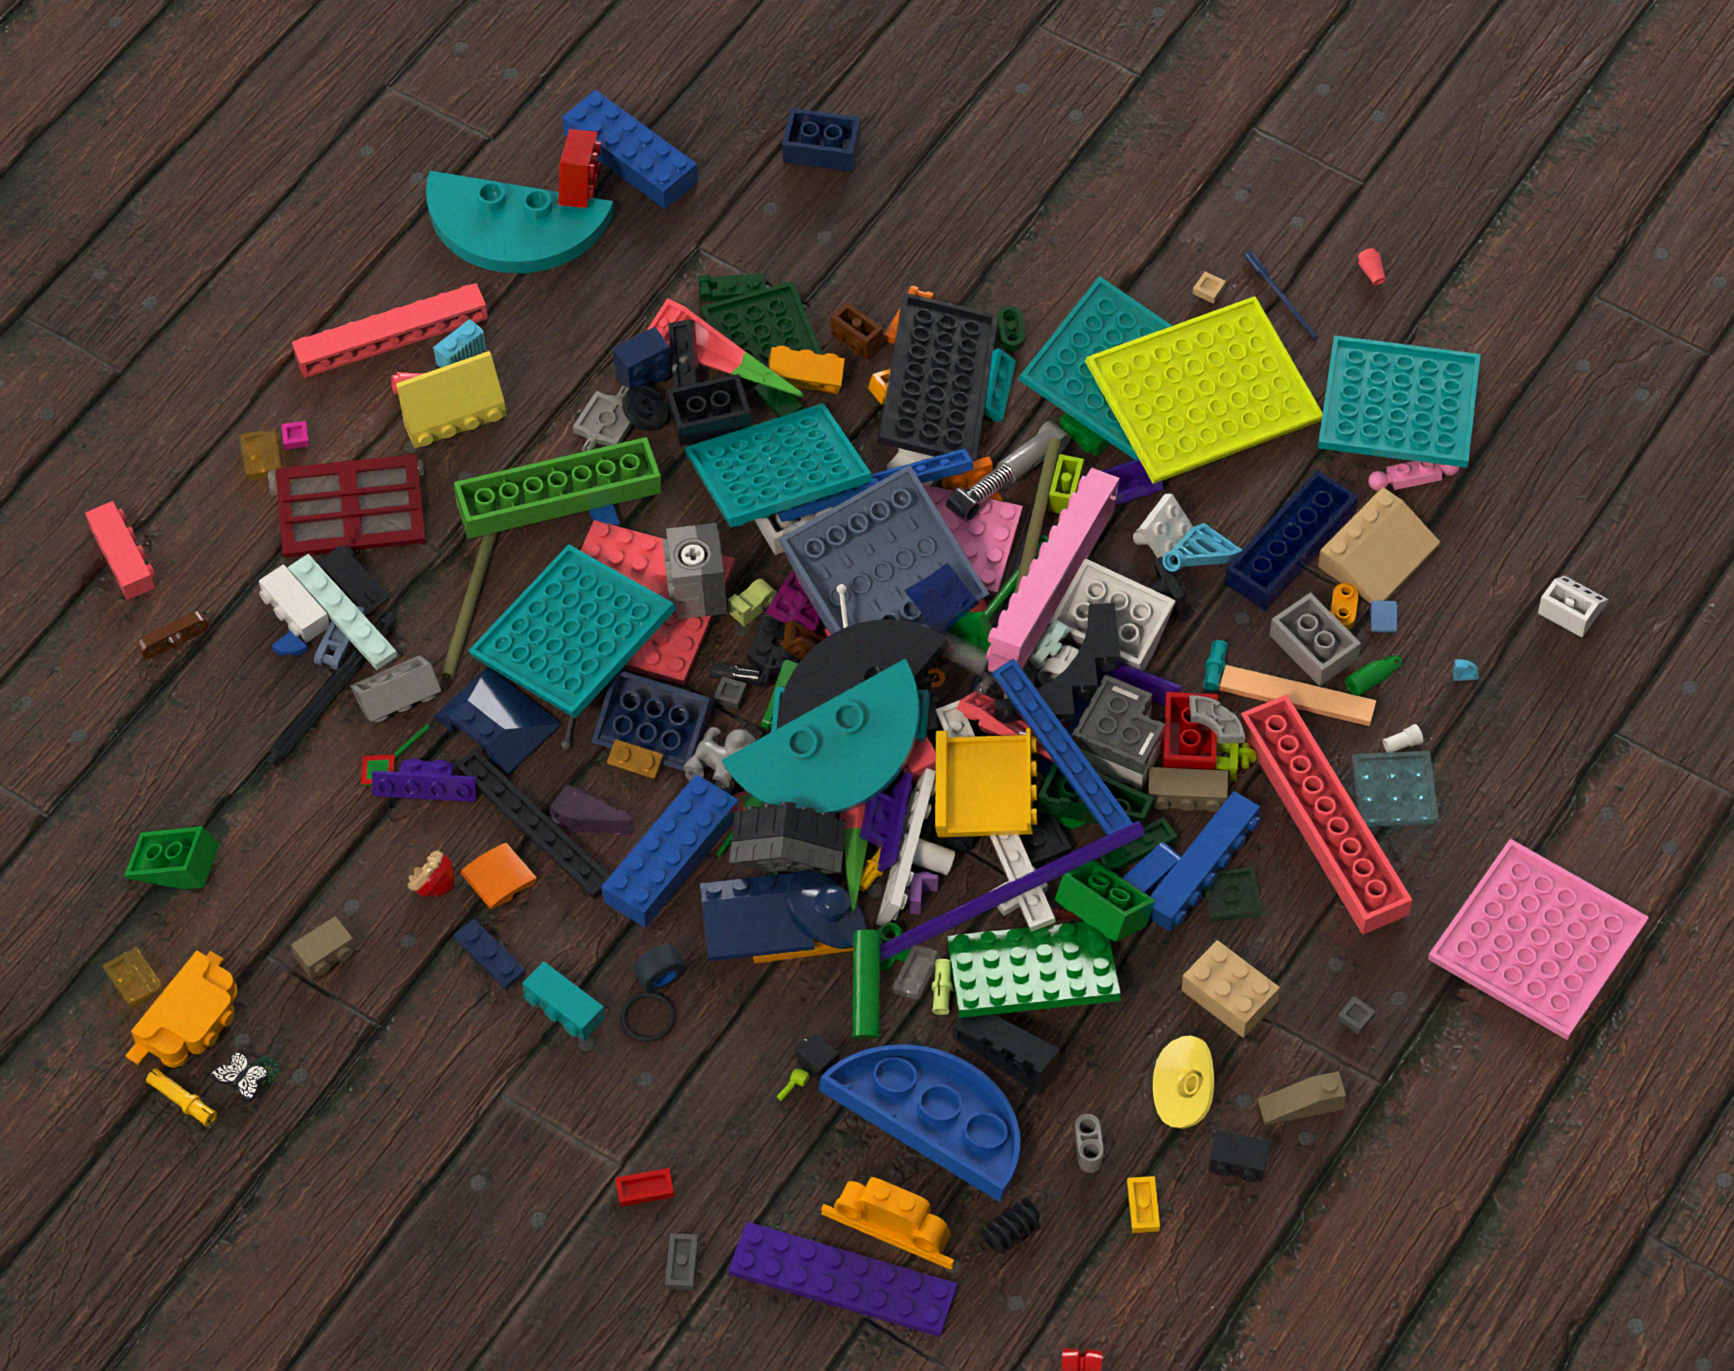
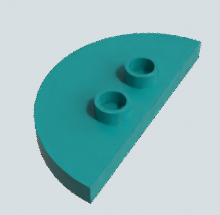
M429 171L427 179L426 197L429 215L439 238L453 253L475 266L496 272L532 273L565 264L591 248L604 234L614 215L613 201L589 199L587 208L558 205L559 192L435 171Z
M906 658L721 761L737 783L751 796L764 804L780 806V802L796 803V808H814L817 814H839L865 804L886 789L905 766L916 741L919 728L920 704L915 679Z

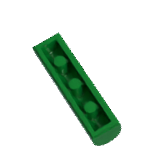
M857 930L853 932V1039H880L881 934L876 930Z

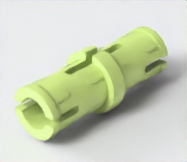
M937 959L935 961V981L932 983V990L934 991L932 1012L937 1015H946L950 1012V992L953 991L951 960Z

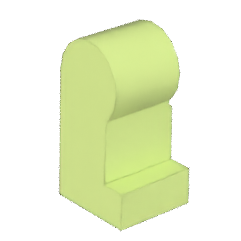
M757 579L740 595L734 594L728 599L729 614L745 627L763 612V607L771 604L777 591L763 579Z

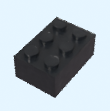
M739 374L667 390L668 407L680 446L713 439L751 426L750 410Z

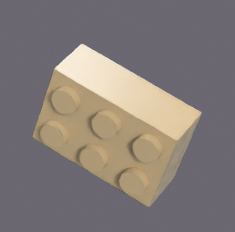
M1217 940L1183 975L1181 990L1244 1038L1278 1002L1280 987Z

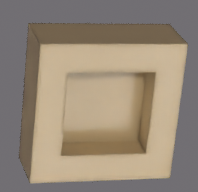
M1204 272L1193 287V294L1214 304L1226 287V281Z

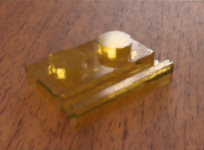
M275 428L269 432H264L263 430L239 435L247 480L272 476L271 473H276L275 469L282 468Z
M136 946L127 954L125 952L102 966L130 1009L152 997L156 991L164 989L162 983Z

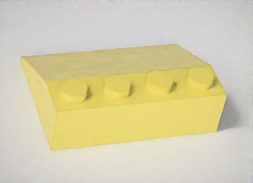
M490 351L396 383L404 426L414 448L427 446L432 442L443 438H450L460 432L473 430L480 425L495 422L507 416L504 398Z

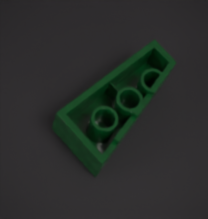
M1054 762L1037 797L1034 809L1041 813L1099 825ZM1097 773L1133 823L1140 822L1143 825L1154 798Z

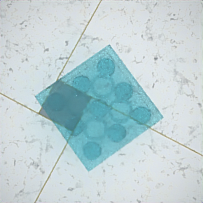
M1430 751L1352 754L1351 762L1357 810L1368 827L1438 824L1439 818Z

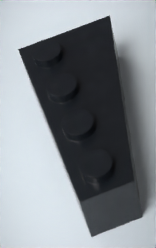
M994 1014L959 1018L953 1025V1039L1039 1097L1059 1074V1048Z

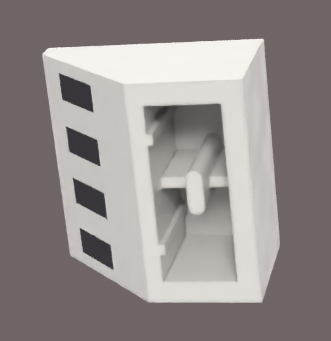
M1561 576L1554 579L1541 597L1538 614L1583 637L1608 603V599L1566 576Z

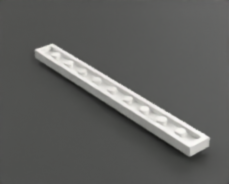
M960 700L935 709L943 731H947L948 738L975 737L968 718L963 715V712L957 710ZM1019 835L989 836L1009 882L1034 871ZM1041 885L1016 897L1031 932L1055 923V917Z

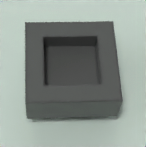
M722 677L714 695V699L717 700L716 703L739 709L747 689L746 683Z
M1354 996L1338 1014L1337 1020L1359 1035L1375 1017L1376 1011Z

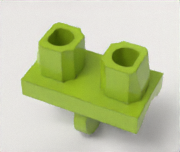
M1217 738L1216 752L1230 753V756H1216L1215 770L1228 771L1229 782H1236L1238 762L1241 763L1242 768H1249V763L1256 761L1257 752L1250 748L1249 743H1242V748L1238 749V743L1219 744Z

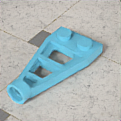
M1203 523L1192 527L1171 551L1164 554L1162 561L1168 571H1176L1185 566L1229 563L1239 559L1243 550ZM1175 556L1178 559L1177 565L1172 562Z

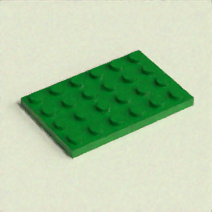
M1085 922L1047 925L1032 932L1028 927L947 936L959 1018L1120 1001V990L1110 940L1104 933Z

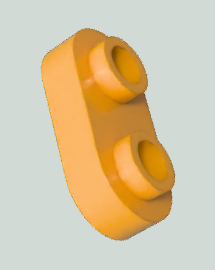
M1341 583L1333 591L1330 613L1347 630L1351 629L1355 624L1358 603L1357 588L1349 583Z

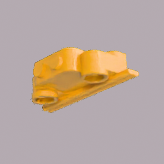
M196 950L131 1030L135 1044L126 1054L128 1060L139 1065L150 1052L159 1057L164 1065L179 1067L187 1061L189 1052L201 1054L208 1047H212L215 1044L218 1034L224 1027L229 1026L234 1019L235 1014L232 1003L238 996V989L232 975L219 966L224 960L222 957L212 951L205 956Z
M872 1177L869 1179L866 1187L858 1182L848 1181L840 1198L836 1200L834 1208L825 1204L821 1208V1215L949 1270L954 1268V1259L942 1255L951 1237V1232L941 1218L930 1214V1203L921 1196Z

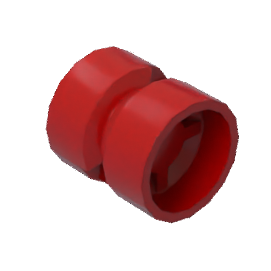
M1063 1348L1062 1371H1101L1102 1350L1087 1349L1084 1354H1081L1079 1349Z

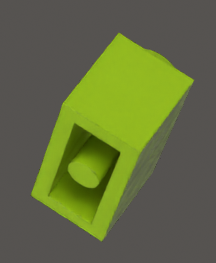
M1059 454L1049 492V512L1061 514L1063 509L1067 510L1069 507L1068 503L1072 493H1077L1078 485L1083 473L1084 459Z

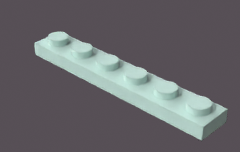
M309 554L288 567L293 576L325 610L328 617L376 670L397 657L396 650Z

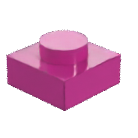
M306 421L281 424L285 450L309 446Z

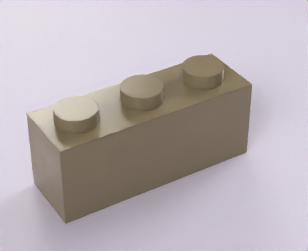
M1149 768L1148 795L1154 798L1151 807L1159 810L1175 808L1184 811L1196 809L1218 812L1227 800L1228 771Z

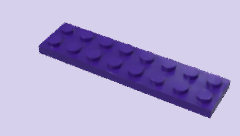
M746 1222L728 1270L731 1276L938 1337L942 1335L957 1290V1283L750 1222Z

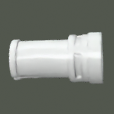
M1417 724L1403 729V732L1383 739V745L1388 754H1392L1407 746L1412 747L1424 742L1423 735Z

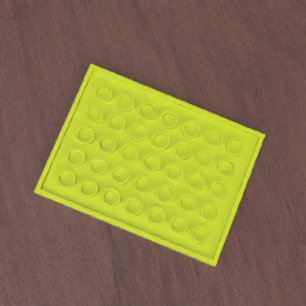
M1256 296L1086 357L1085 360L1153 484L1322 421L1323 413Z

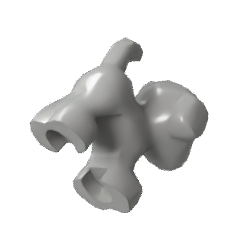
M711 727L704 734L703 741L697 746L695 754L685 763V776L690 781L696 774L704 778V769L710 767L715 771L713 779H716L715 786L730 794L735 782L721 760L755 742V737L747 730H733L727 736L725 746L721 747L713 742V738L719 735L721 731L716 727Z

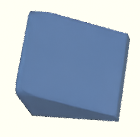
M1396 601L1371 602V632H1397Z

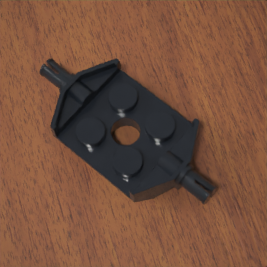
M769 606L763 607V615L750 650L746 652L747 660L755 669L761 670L757 685L760 687L763 685V688L768 687L770 677L780 674L785 660L799 663L800 660L785 651L783 647H775L773 645L777 640L784 641L786 623L765 613Z

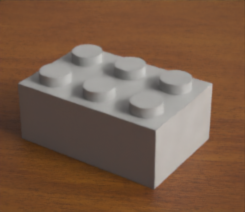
M1311 592L1271 620L1270 636L1319 686L1359 660L1361 643Z

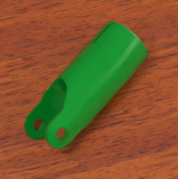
M1395 655L1384 657L1380 661L1370 662L1345 678L1347 689L1352 695L1360 696L1386 680L1394 670L1398 669L1402 665V659Z

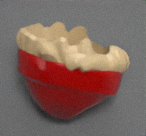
M434 851L427 857L428 862L421 868L415 867V875L409 876L410 883L407 885L408 888L422 897L443 896L448 894L455 884L452 860L443 855L441 851Z

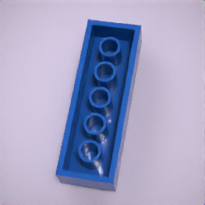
M596 90L562 117L564 135L566 137L569 129L598 132L597 141H601L600 156L598 155V160L664 209L668 208L698 182L697 164Z
M696 774L602 885L603 901L639 925L647 928L734 823L735 811H739L738 799Z

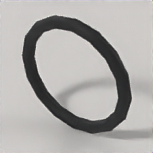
M644 992L638 993L627 1000L622 1007L620 1021L622 1028L628 1036L637 1041L650 1042L659 1040L667 1035L674 1025L676 1016L674 1007L668 998L659 993ZM650 997L664 1002L669 1009L670 1019L663 1031L652 1036H641L630 1030L625 1018L627 1009L638 999Z

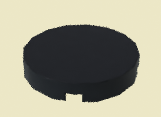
M644 385L632 387L625 393L622 399V409L626 418L639 429L656 431L666 423L669 417L667 403L664 404L662 395L651 387Z

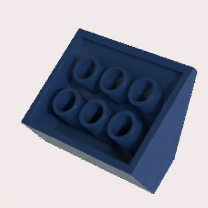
M620 670L609 683L591 742L612 749L614 741L617 739L663 754L665 756L663 765L685 771V763L695 754L697 746L703 740L717 700Z
M796 873L700 883L708 962L815 950L813 936L796 920L788 903L787 886L789 880Z

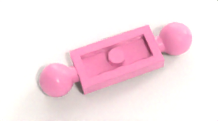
M1412 461L1388 466L1387 474L1382 471H1375L1370 475L1368 482L1369 486L1376 491H1379L1382 487L1386 488L1388 484H1391L1393 489L1397 490L1442 480V473L1447 476H1453L1458 473L1460 467Z

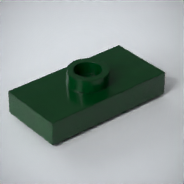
M762 384L754 387V393L777 417L803 410V405L790 393Z

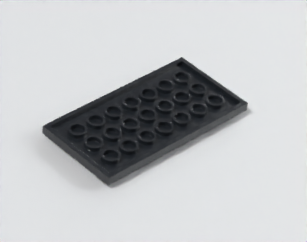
M908 293L903 294L877 443L933 457L966 449L971 460L976 461L998 315Z

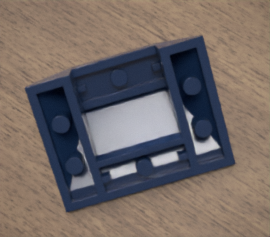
M488 666L434 716L438 722L452 733L459 728L487 750L490 762L507 776L515 771L562 726L558 720Z

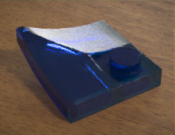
M948 563L925 579L904 590L935 631L940 634L979 604Z

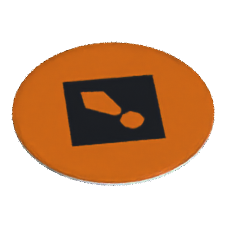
M930 669L928 671L931 680L930 687H938L944 683L945 675L941 670Z

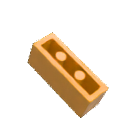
M777 346L776 348H771L767 368L796 388L838 394L842 384L845 358H839L838 355L831 353L820 355L815 354L811 350L794 351L786 346Z

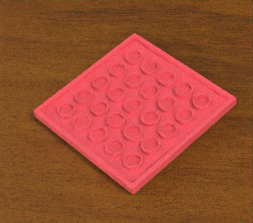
M594 520L580 551L669 600L662 538ZM722 555L726 588L736 563L735 558ZM675 610L622 669L684 686L713 616L706 615L705 617L677 620Z

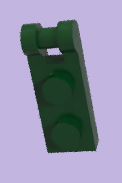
M765 273L711 277L708 274L700 275L698 277V286L701 288L699 290V300L702 302H717L766 289Z

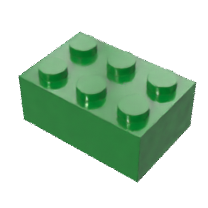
M1095 860L1065 873L1055 897V901L1061 904L1065 910L1074 913L1083 919L1086 924L1095 927L1104 933L1107 938L1115 942L1146 927L1155 904L1154 899Z

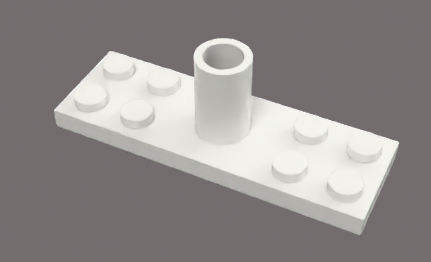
M925 769L911 791L907 806L908 812L902 826L904 833L898 847L899 858L891 866L876 925L882 926L885 923H889L891 919L896 920L899 910H903L908 897L907 894H904L906 886L909 887L914 872L910 871L912 864L943 875H947L951 869L955 856L954 850L919 838L923 820L928 818L931 810V804H928L929 797H933L936 790V782H934L936 771L931 769Z

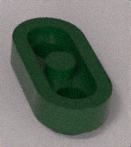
M1015 306L1003 307L998 313L1001 345L1010 351L1019 350L1025 343L1022 312Z

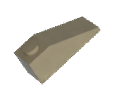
M1338 1071L1310 1077L1261 1097L1257 1102L1264 1125L1343 1110L1346 1094Z

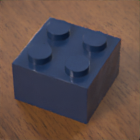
M656 327L613 348L616 377L625 388H635L637 385L651 387L659 382L666 381L673 375L670 346Z

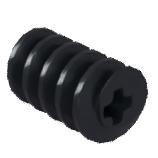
M1024 1197L1021 1203L1017 1202L1013 1205V1210H1005L1004 1216L998 1215L995 1217V1222H988L986 1228L981 1227L979 1231L988 1246L1004 1255V1244L1012 1249L1014 1248L1013 1238L1019 1243L1023 1241L1021 1232L1029 1237L1032 1235L1030 1226L1036 1230L1041 1229L1038 1222L1040 1215L1034 1204Z

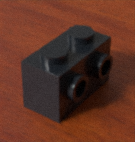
M1216 1130L1208 1171L1223 1177L1229 1175L1240 1177L1247 1182H1263L1270 1141Z

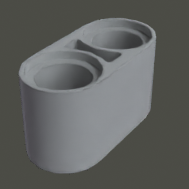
M1084 1114L1076 1120L1075 1124L1078 1164L1083 1171L1093 1173L1101 1168L1103 1162L1101 1128L1099 1120L1095 1116ZM1088 1128L1093 1130V1132L1086 1134L1081 1130ZM1088 1153H1093L1097 1157L1091 1159L1087 1158L1085 1155Z

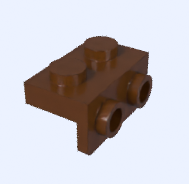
M791 620L785 624L783 649L802 660L813 647L825 638L798 622Z

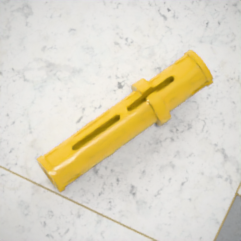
M157 1068L153 1069L156 1075L152 1072L148 1074L146 1082L183 1109V1113L192 1115L206 1127L210 1126L208 1120L211 1123L215 1121L217 1112L202 1103L199 1096L190 1094Z

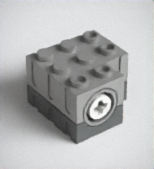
M717 523L697 525V527L694 525L666 529L667 539H662L669 600L676 607L677 620L705 617L706 615L727 614L724 570Z

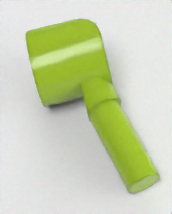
M795 1069L792 1072L788 1085L777 1095V1098L782 1101L794 1089L796 1084L805 1087L810 1079L809 1073L802 1069Z

